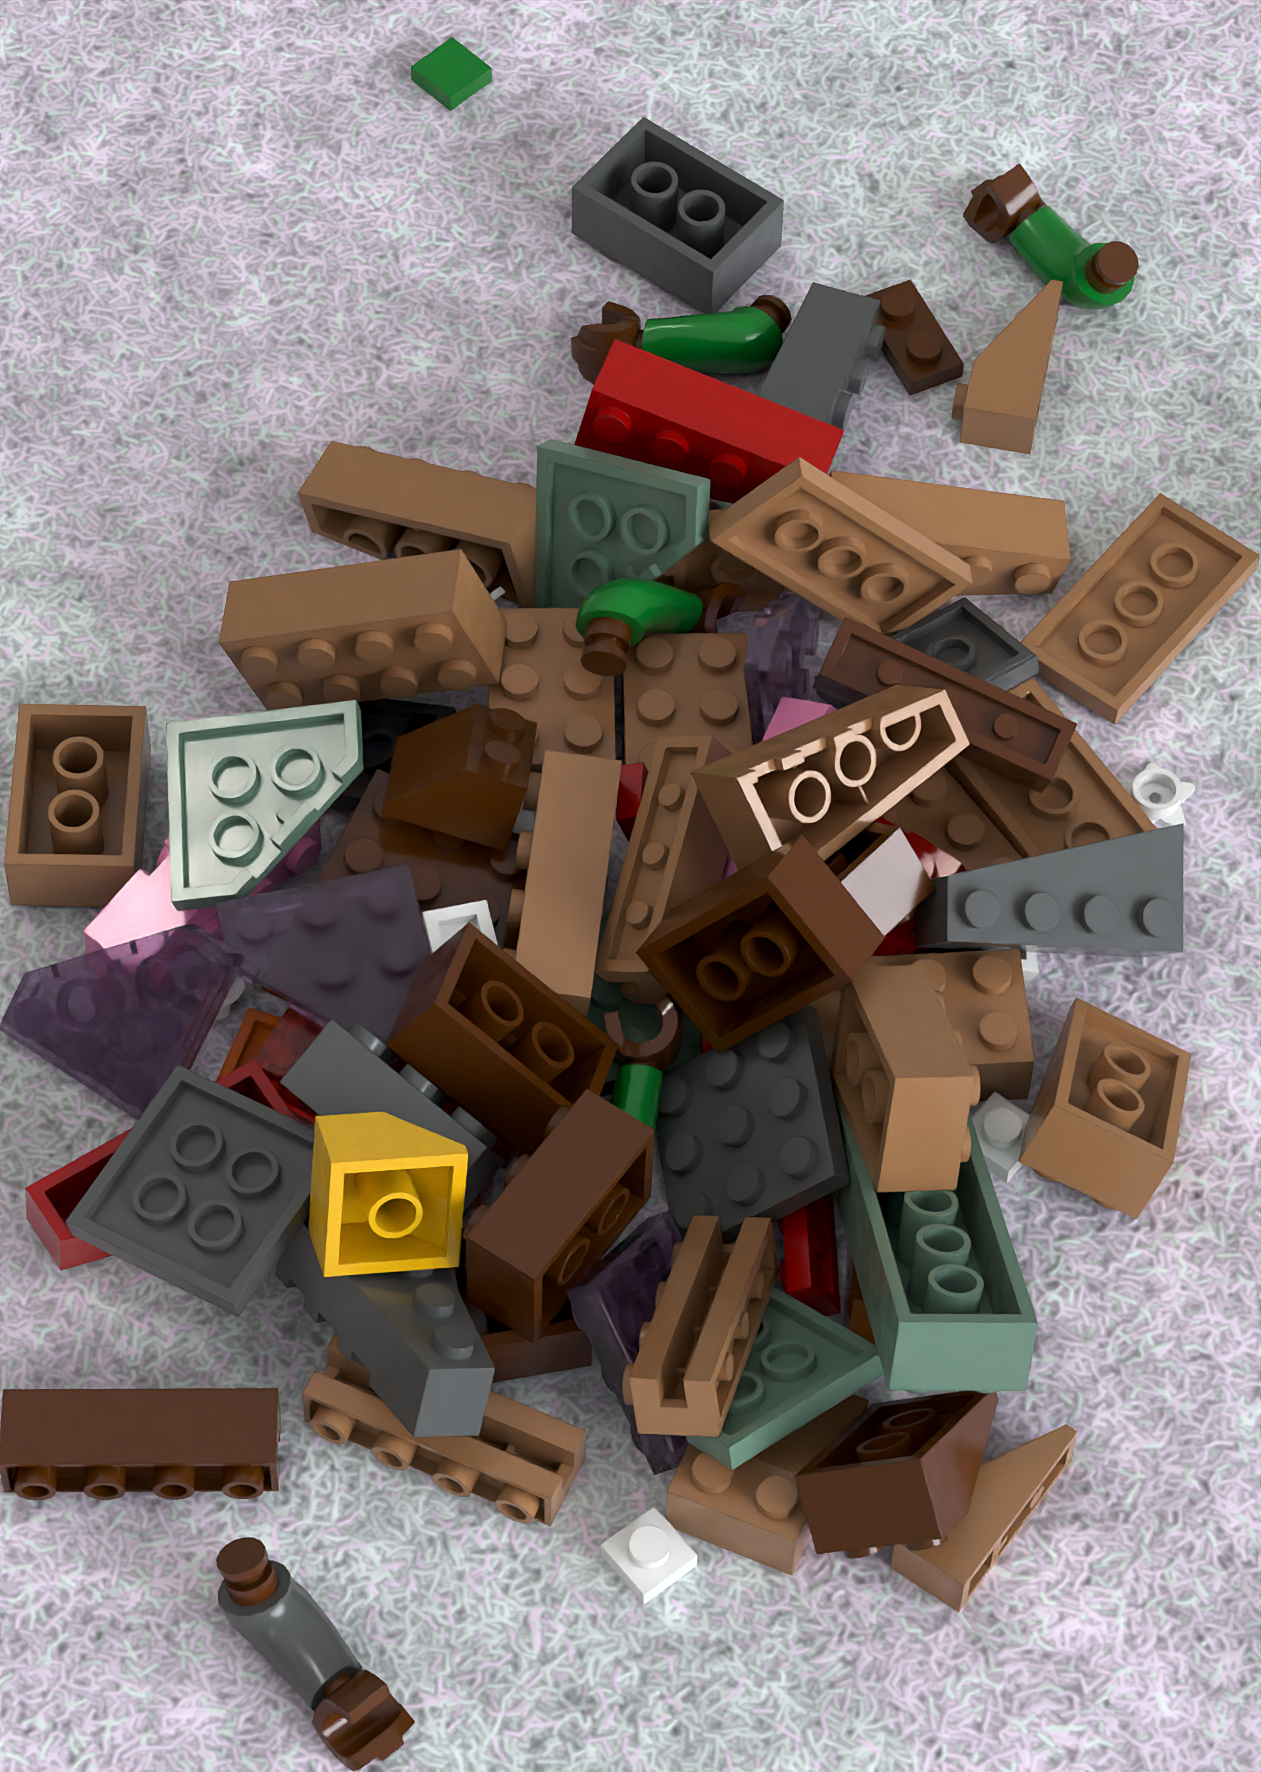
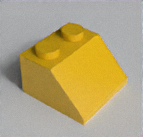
M385 1112L315 1116L308 1231L323 1276L333 1277L459 1267L468 1163L466 1146Z

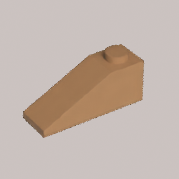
M1050 280L973 361L969 385L957 383L951 418L962 420L960 443L1030 455L1058 319L1062 281Z
M1065 1424L981 1465L968 1513L947 1534V1540L936 1547L920 1551L908 1550L906 1543L893 1545L890 1568L949 1607L960 1612L1072 1460L1078 1431Z

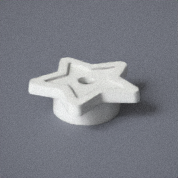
M1151 762L1135 777L1133 782L1121 784L1152 823L1160 822L1168 826L1184 823V826L1186 825L1181 804L1194 792L1195 786L1192 783L1180 782L1174 773L1159 768L1155 763ZM1156 795L1161 798V801L1153 803L1149 798Z

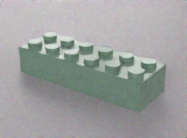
M834 1093L851 1181L850 1184L834 1191L888 1390H905L912 1393H925L929 1391H976L979 1393L1026 1391L1038 1322L970 1112L967 1121L971 1137L970 1157L967 1162L960 1163L956 1190L877 1192Z

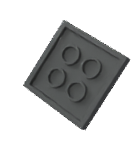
M806 1005L720 1053L713 1048L663 1075L656 1135L675 1243L683 1242L693 1215L719 1216L723 1244H731L736 1241L745 1217L771 1218L773 1223L851 1183L817 1009Z
M177 1065L65 1222L71 1235L239 1317L309 1216L314 1129L185 1067Z

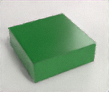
M451 37L411 66V80L448 110L452 111L492 81V68Z

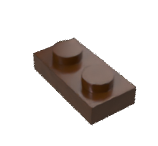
M911 279L865 295L866 297L881 300L877 324L886 327L881 351L909 396L962 377L964 363Z

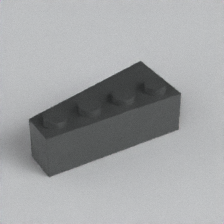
M812 282L757 396L844 430L851 414L854 394L861 395L864 389L870 366L868 359L877 361L883 345L886 327L877 324L881 300Z
M1184 823L933 878L931 880L936 888L918 904V910L915 913V947L990 951L1020 949V952L1123 957H1155L1183 952Z
M308 1216L278 1259L275 1272L277 1278L286 1288H299L305 1295L303 1308L316 1323L327 1321L339 1335L337 1348L349 1362L355 1361L370 1371L369 1386L413 1437L479 1435L495 1366L447 1268L324 1277L308 1231Z

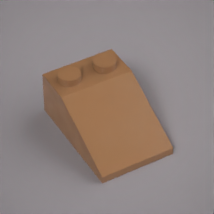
M1076 997L1070 1006L1027 1121L1018 1162L1032 1168L1035 1173L1047 1180L1059 1181L1090 1196L1097 1204L1104 1208L1117 1209L1137 1219L1174 1163L1191 1053Z
M854 1394L847 1397L733 1470L689 1443L667 1490L666 1520L675 1530L792 1576L811 1534L795 1475L867 1409L869 1400Z

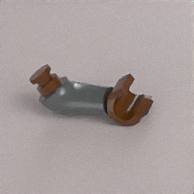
M243 1537L225 1545L219 1551L216 1558L217 1568L224 1578L217 1592L218 1603L231 1626L286 1679L307 1705L315 1711L312 1724L332 1754L345 1767L356 1771L374 1759L384 1761L405 1743L402 1736L415 1721L391 1695L387 1683L370 1671L362 1670L361 1664L337 1628L306 1589L291 1576L283 1564L268 1559V1552L261 1540L254 1537Z

